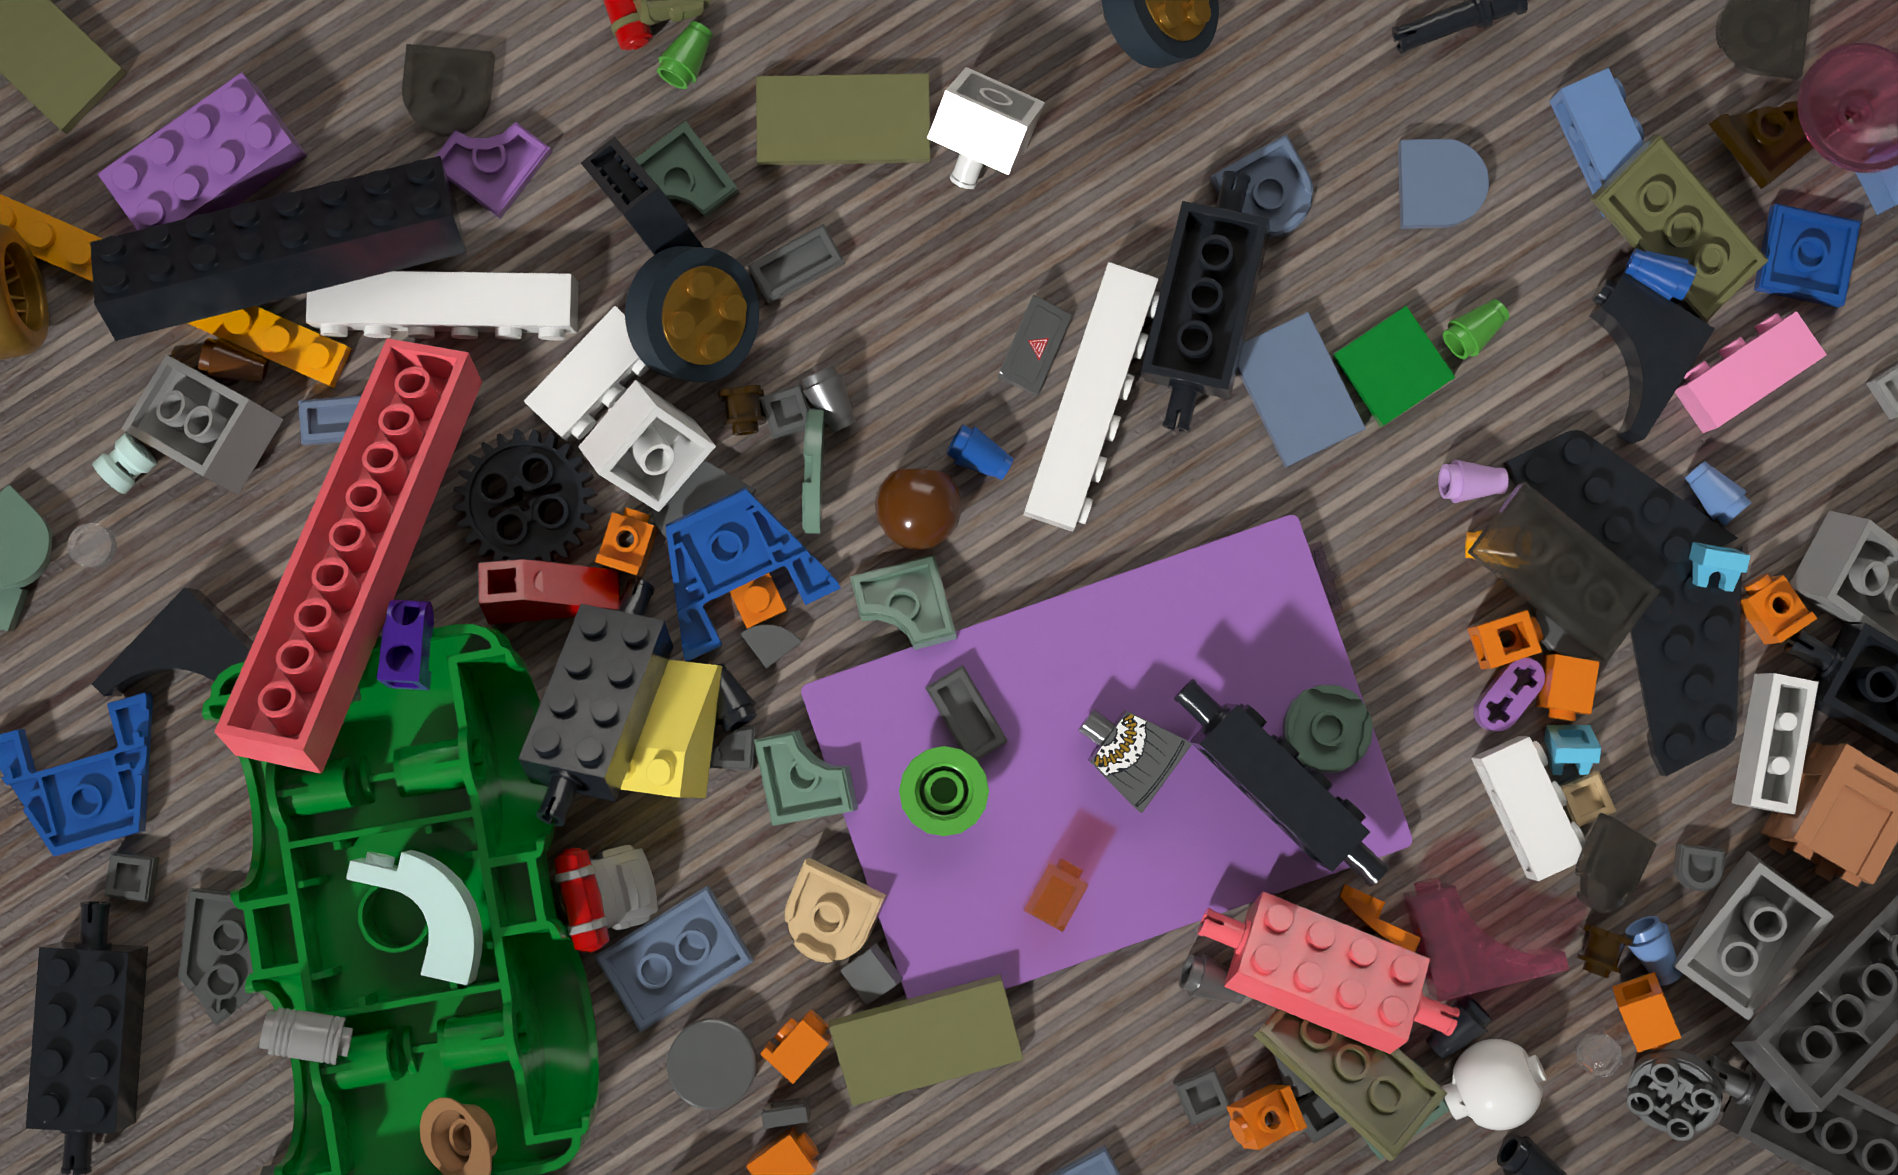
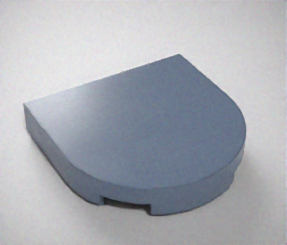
M1287 134L1211 175L1209 179L1219 196L1224 171L1235 172L1233 190L1235 189L1239 172L1250 176L1251 180L1248 184L1242 213L1269 218L1271 231L1269 238L1281 237L1295 230L1303 222L1311 207L1312 180Z
M1410 139L1399 141L1400 229L1454 227L1471 218L1481 208L1488 193L1489 177L1485 163L1474 149L1465 143L1452 139Z

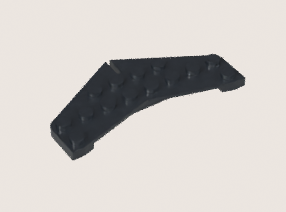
M1571 430L1504 462L1503 464L1515 486L1527 499L1531 498L1595 569L1616 589L1622 600L1627 614L1649 727L1647 740L1650 755L1660 776H1668L1731 744L1737 733L1742 573L1733 592L1719 588V581L1721 579L1719 572H1714L1710 575L1707 587H1700L1692 583L1693 561L1689 559L1693 542L1722 547L1738 539V537L1583 431ZM1743 546L1734 548L1743 552Z

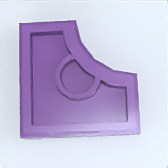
M515 122L504 133L490 138H470L455 130L436 156H441L451 183L501 219L553 151L549 146Z

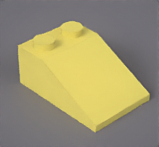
M676 660L668 661L621 790L678 798H706L722 666Z

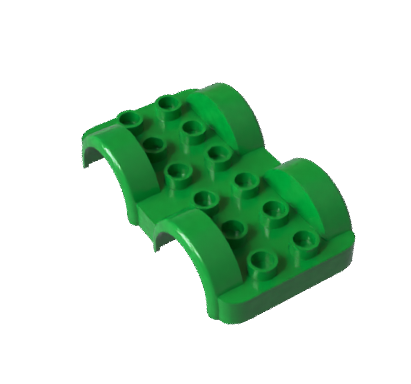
M454 624L433 628L429 658V671L432 672L430 690L393 689L386 687L377 680L382 639L380 637L377 638L322 774L238 756L247 783L253 825V848L249 872L244 883L239 888L233 889L230 894L233 904L238 909L244 911L253 973L249 974L246 979L245 991L248 994L257 992L263 994L270 1001L275 1011H277L278 1007L297 1011L302 1010L333 1015L334 1017L339 1016L340 1018L346 1017L345 1027L353 1028L348 1056H338L336 1065L290 1058L294 1083L293 1131L288 1151L283 1160L275 1166L274 1175H443L425 1154L420 1139L422 1114L430 1102L440 1097L452 1098L461 1104L477 1105L486 1110L492 1118L496 1128L498 1149L495 1157L492 1158V1171L490 1175L544 1174L559 1169L570 1162L588 1140L590 1127L597 1112L600 1070L594 1010L583 961L579 950L574 949L572 937L568 934L567 926L556 917L546 853L553 841L556 818L553 819L552 825L541 821L536 816L548 787L531 783L518 760L541 704L525 662L512 649L508 638L496 629L476 624ZM245 661L230 666L218 675L211 686L210 698L203 704L202 716L205 720L219 722ZM414 850L435 858L452 870L462 880L472 895L482 924V954L476 980L469 985H463L421 975L429 939L428 925L422 910L411 898L403 893L347 880L346 876L351 860L358 858L366 859L367 852H375L395 857L394 865L398 866L401 852Z

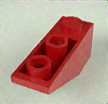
M526 559L478 563L479 605L489 625L576 617L580 604L611 610H618L620 605L618 570Z

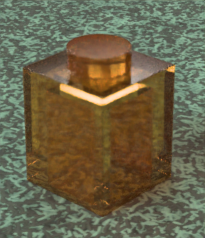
M1061 857L1057 864L1047 859L1022 904L1023 911L1063 932L1089 886L1087 881L1081 878L1084 870Z

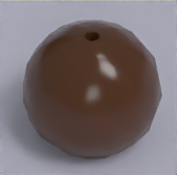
M928 469L892 471L878 487L875 499L877 521L886 536L901 547L909 549H929L948 539L958 526L962 511L959 489L951 477L944 472Z

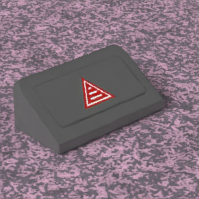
M1033 295L999 371L998 379L1038 396L1072 315Z

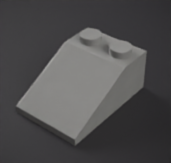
M166 354L121 429L201 476L239 495L283 419Z
M1829 510L1795 572L1790 585L1797 595L1847 625L1867 623L1898 641V540L1870 519Z
M1747 851L1718 887L1673 966L1749 1021L1833 919L1834 915L1821 902L1750 851Z

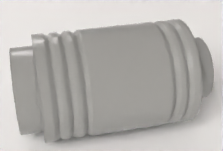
M278 1007L277 1011L268 1010L266 1013L259 1048L268 1049V1055L287 1056L288 1058L336 1065L338 1056H348L353 1028L345 1027L346 1017L340 1018L339 1016L334 1017L333 1015Z

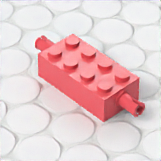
M1264 891L1249 906L1244 923L1213 911L1209 907L1202 916L1200 923L1203 925L1199 926L1197 934L1234 948V955L1224 987L1286 1011L1388 1054H1391L1409 1040L1413 1021L1440 1031L1447 1036H1450L1455 1030L1458 1021L1453 1019V1017L1458 1018L1460 1010L1423 996L1422 988L1430 958Z

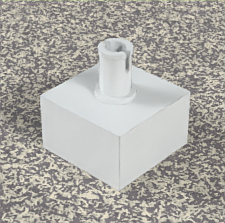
M965 67L945 90L927 139L960 153L955 168L950 175V180L959 187L974 189L983 164L1005 174L1011 172L1027 149L1045 102Z
M635 380L620 399L613 403L614 406L608 409V413L578 447L600 476L659 512L716 446L693 418Z

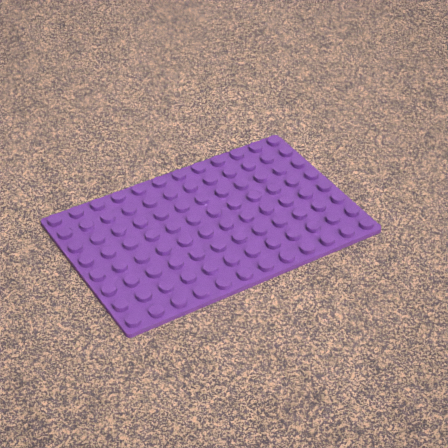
M1295 515L1281 517L956 631L957 639L917 650L910 647L807 683L801 689V694L824 761L832 765H849L858 809L843 813L867 885L887 895L879 914V919L897 971L903 977L901 982L907 999L1001 974L1004 988L1008 989L1201 921L1208 907L1213 911L1223 913L1254 902L1263 891L1274 895L1350 868L1344 861L1333 872L1316 864L1193 745L1188 749L1143 813L1139 812L1088 761L1098 745L1078 731L1083 721L1093 709L1112 723H1115L1121 713L1126 710L1189 742L1200 731L1202 725L1179 702H1176L1174 697L1192 679L1220 706L1225 703L1238 705L1242 703L1244 706L1249 704L1267 721L1263 729L1270 736L1274 734L1277 737L1280 735L1283 737V718L1290 702L1303 690L1317 685H1339L1355 692L1364 703L1302 526ZM963 665L1008 742L977 760L986 774L989 794L986 809L976 824L959 834L939 836L924 832L910 821L902 809L899 788L902 774L911 760L925 750L941 746L961 749L925 687ZM1373 729L1372 741L1366 754L1358 762L1339 772L1321 773L1333 784V787L1328 792L1335 798L1339 796L1343 800L1348 799L1366 816L1361 823L1370 833L1362 842L1377 857H1382L1409 847L1412 844V835Z

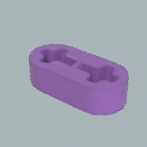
M1523 658L1505 664L1474 705L1473 714L1480 727L1488 731L1509 729L1541 691L1545 683L1543 667L1531 658ZM1529 668L1531 671L1528 674V678L1532 681L1531 685H1520L1514 693L1510 691L1518 679L1513 673L1514 670ZM1504 697H1507L1508 700L1501 708L1502 714L1505 715L1504 719H1493L1490 722L1487 719L1490 715L1489 709L1486 708L1487 704H1498Z

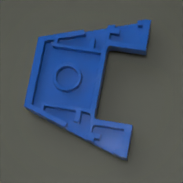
M746 487L666 524L683 657L686 662L722 645V641L704 604L771 571L785 566L805 605L841 589L838 580Z
M142 693L107 703L118 744L116 749L37 772L35 769L25 729H17L0 734V771L4 775L2 780L6 785L12 787L24 805V813L53 857L145 831L153 710L152 693Z

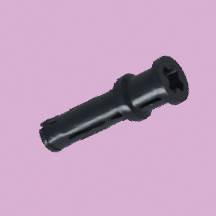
M1467 0L1401 26L1392 27L1394 42L1400 41L1396 48L1400 54H1403L1407 50L1474 25L1478 28H1487L1492 26L1493 20L1514 12L1518 16L1524 14L1528 10L1527 0Z

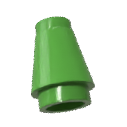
M691 21L688 27L683 30L658 58L660 65L657 68V73L670 85L679 89H687L690 83H695L710 40L713 37L712 32L703 24Z
M1492 299L1488 303L1450 321L1448 329L1443 332L1444 342L1449 350L1460 359H1466L1469 356L1475 357L1504 323L1509 320V312L1500 301Z

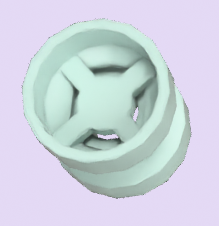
M124 433L115 441V448L109 454H101L92 462L96 472L111 487L122 494H126L135 486V479L141 473H149L158 464L151 452L128 433Z

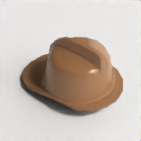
M440 1097L430 1102L422 1114L420 1139L425 1154L433 1165L443 1175H490L492 1171V1158L496 1155L498 1144L496 1141V1128L486 1110L477 1105L461 1104L452 1098Z

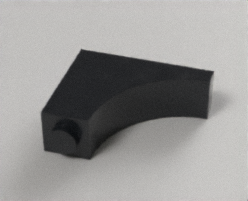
M615 136L581 162L582 166L653 255L676 246L704 248L659 186Z
M1622 273L1612 281L1606 278L1592 297V301L1596 303V306L1589 317L1598 322L1610 334L1625 360L1629 376V404L1617 436L1630 444H1634L1647 437L1715 328L1671 300H1667L1631 275Z
M184 587L91 685L103 696L121 697L128 689L147 677L161 672L180 669L201 674L215 681L224 670L246 660L253 641L200 590Z

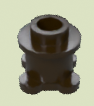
M748 385L718 390V398H722L726 408L727 420L723 422V428L732 429L735 436L751 435L759 432V425L767 422L766 417L761 416L759 398L764 396V389H761V385Z
M1585 924L1583 930L1590 933L1583 954H1577L1576 957L1585 961L1582 969L1607 979L1611 971L1620 973L1621 969L1617 968L1624 945L1632 947L1634 940L1593 925Z

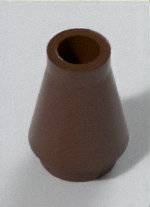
M221 336L217 340L207 338L200 353L198 370L207 373L211 379L253 381L262 384L267 374L269 359L258 356Z

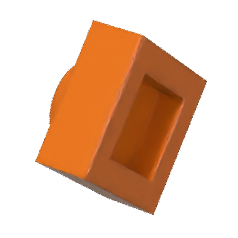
M770 572L730 591L747 629L788 611Z

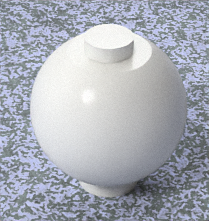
M1488 1039L1471 1045L1460 1055L1453 1068L1452 1082L1443 1085L1442 1088L1448 1093L1444 1098L1451 1114L1456 1120L1469 1116L1481 1127L1491 1130H1508L1522 1125L1534 1115L1543 1095L1541 1082L1546 1081L1547 1077L1536 1054L1529 1057L1521 1046L1502 1039Z

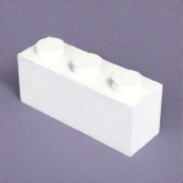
M614 306L524 400L536 414L568 442L574 437L578 440L583 438L596 424V420L593 417L605 405L608 408L612 407L613 403L618 401L626 392L624 385L634 374L641 376L650 369L641 361L631 345L626 329L625 315Z
M1776 673L1754 675L1732 797L1733 804L1779 813L1795 814L1818 687L1817 681Z
M1517 736L1471 757L1527 878L1540 881L1587 859L1582 847L1586 846L1584 835L1574 821L1570 823L1563 809L1567 805L1566 797L1556 781H1550L1544 766L1548 765V760L1543 748L1537 741L1532 742L1528 736Z

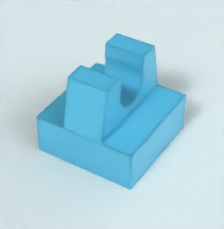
M1693 542L1689 559L1693 561L1692 583L1700 587H1707L1710 575L1714 572H1719L1721 575L1719 588L1733 592L1741 573H1747L1750 555L1733 548Z
M1546 725L1544 741L1547 745L1548 762L1552 774L1562 775L1565 763H1575L1579 775H1588L1592 764L1599 763L1601 746L1591 726Z

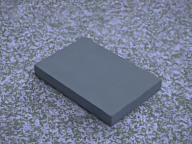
M1308 312L1244 342L1237 371L1285 468L1366 429Z
M709 885L594 956L640 1032L755 960Z

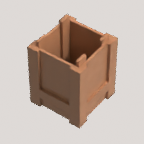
M1811 742L1805 755L1795 814L1772 812L1761 834L1771 839L1767 846L1784 855L1787 849H1790L1816 864L1817 867L1813 873L1829 882L1835 876L1855 887H1858L1861 881L1874 885L1898 842V774L1848 744L1822 745L1818 742Z

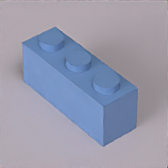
M1609 68L1561 88L1549 100L1592 195L1644 144L1643 128L1635 117H1631L1625 104L1626 93L1624 87L1617 78H1613Z

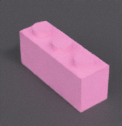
M1797 311L1783 318L1778 313L1771 315L1754 327L1758 334L1745 342L1742 337H1739L1721 348L1718 352L1722 358L1709 366L1706 361H1703L1688 370L1684 377L1686 382L1676 389L1675 394L1702 433L1720 427L1827 355Z

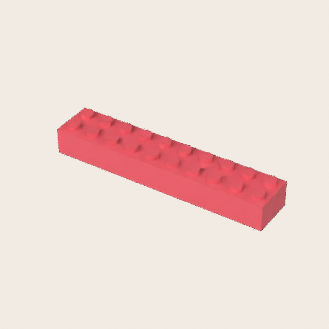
M386 339L214 731L234 755L322 774L386 619L389 602L395 597L481 387L482 380L469 352Z

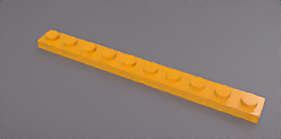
M0 194V224L7 225L18 232L29 246L34 257L93 282L90 242L101 240L102 238ZM257 306L187 323L214 336H221L248 351L335 388L352 348L322 336Z

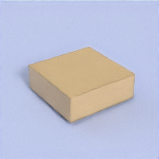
M1597 770L1559 785L1567 800V805L1563 809L1570 823L1574 821L1581 827L1616 812L1601 774Z

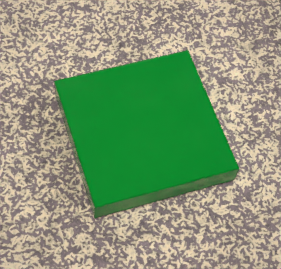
M1407 306L1332 355L1380 427H1383L1456 378Z

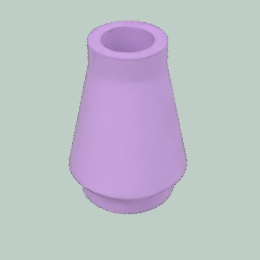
M1455 459L1451 464L1442 465L1438 477L1439 491L1442 498L1451 499L1453 503L1493 494H1504L1508 488V473L1505 468H1493Z

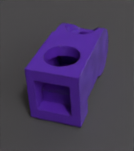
M391 600L389 602L385 625H383L377 680L386 687L393 689L430 690L432 672L429 671V658L434 628V612L431 602Z

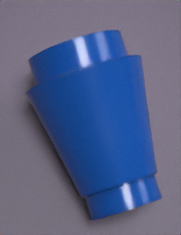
M1635 248L1628 260L1624 273L1631 275L1667 300H1670L1672 297L1683 300L1694 280L1697 267L1688 264L1689 259Z
M962 424L946 451V455L954 459L953 464L996 477L999 480L1005 477L1014 460V457L1008 455L1006 451L975 425L969 428Z

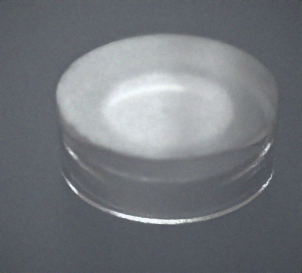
M88 523L80 525L71 533L67 547L70 557L77 564L84 567L99 568L107 565L114 558L117 542L114 534L108 528Z

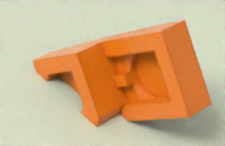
M1344 884L1339 896L1360 921L1387 941L1412 952L1416 951L1421 939L1420 937L1378 919L1385 902Z

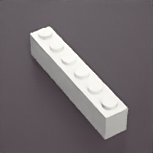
M1108 262L1023 514L1024 516L1072 532L1077 522L1086 523L1093 499L1087 498L1086 494L1090 482L1099 483L1107 458L1099 455L1104 440L1113 442L1121 419L1120 416L1113 414L1118 398L1127 400L1135 377L1127 373L1132 357L1141 359L1148 334L1142 333L1141 329L1146 316L1154 318L1160 295L1159 292L1155 291L1158 278Z
M391 271L308 292L306 323L320 330V335L326 337H347L348 330L364 331V336L372 338L391 337V331H408V337L421 339L434 338L435 332H451V337L458 339H477L478 332H495V338L505 340L521 339L522 333H539L538 338L544 340H564L565 333H578L579 282L572 274Z

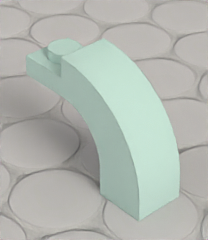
M414 850L401 852L398 866L394 865L395 857L375 852H367L366 859L358 858L351 860L346 876L347 880L398 891L411 898L422 910L428 925L429 939L421 975L463 985H469L476 980L482 954V924L472 895L462 880L452 870L435 858Z

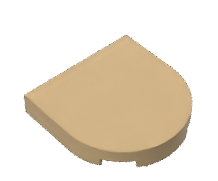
M811 858L806 859L785 908V922H787L790 935L795 942L794 945L805 956L824 963L840 961L854 955L868 941L887 895Z

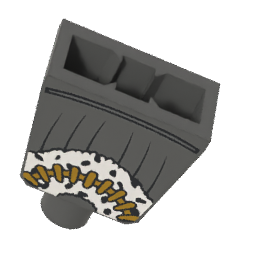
M1093 709L1078 729L1079 732L1098 745L1088 761L1141 813H1143L1192 745L1187 740L1126 710L1121 713L1115 723H1112Z

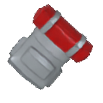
M624 845L605 849L595 854L594 860H590L588 850L569 848L553 859L556 875H554L555 881L552 882L561 922L569 924L567 930L568 934L572 937L575 950L596 951L610 941L608 928L612 927L615 930L640 925L649 921L650 915L658 912L654 878L642 848L633 849L631 845Z

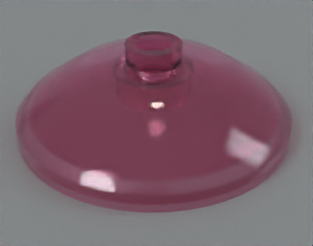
M1869 43L1846 44L1830 50L1809 68L1801 82L1798 93V116L1808 141L1826 160L1848 171L1877 173L1897 166L1898 54L1882 46ZM1845 114L1851 116L1853 124L1847 120Z

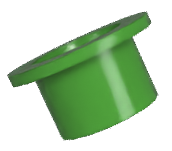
M941 746L927 749L911 760L902 774L899 794L902 809L914 825L929 834L949 836L962 833L976 824L986 809L989 788L986 774L975 758L962 749Z

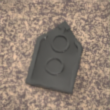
M189 888L178 977L189 991L192 990L206 1008L205 1012L217 1026L258 994V992L248 994L245 991L246 979L249 974L253 973L244 911L238 909L233 904L230 897L231 891Z

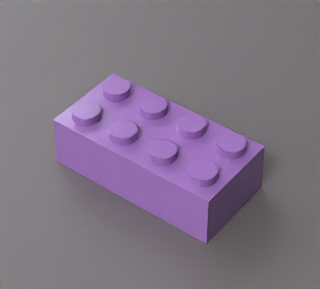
M241 72L98 173V176L135 228L141 230L154 225H161L190 218L198 214H206L237 206L301 161L307 154L260 88Z

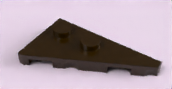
M1874 88L1868 91L1861 89L1851 90L1834 97L1823 99L1818 97L1787 102L1780 107H1760L1752 112L1732 116L1723 114L1708 125L1762 189L1879 94Z

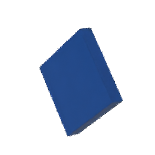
M1777 203L1773 204L1769 208L1761 252L1769 261L1757 271L1754 290L1836 308L1844 306L1861 221Z

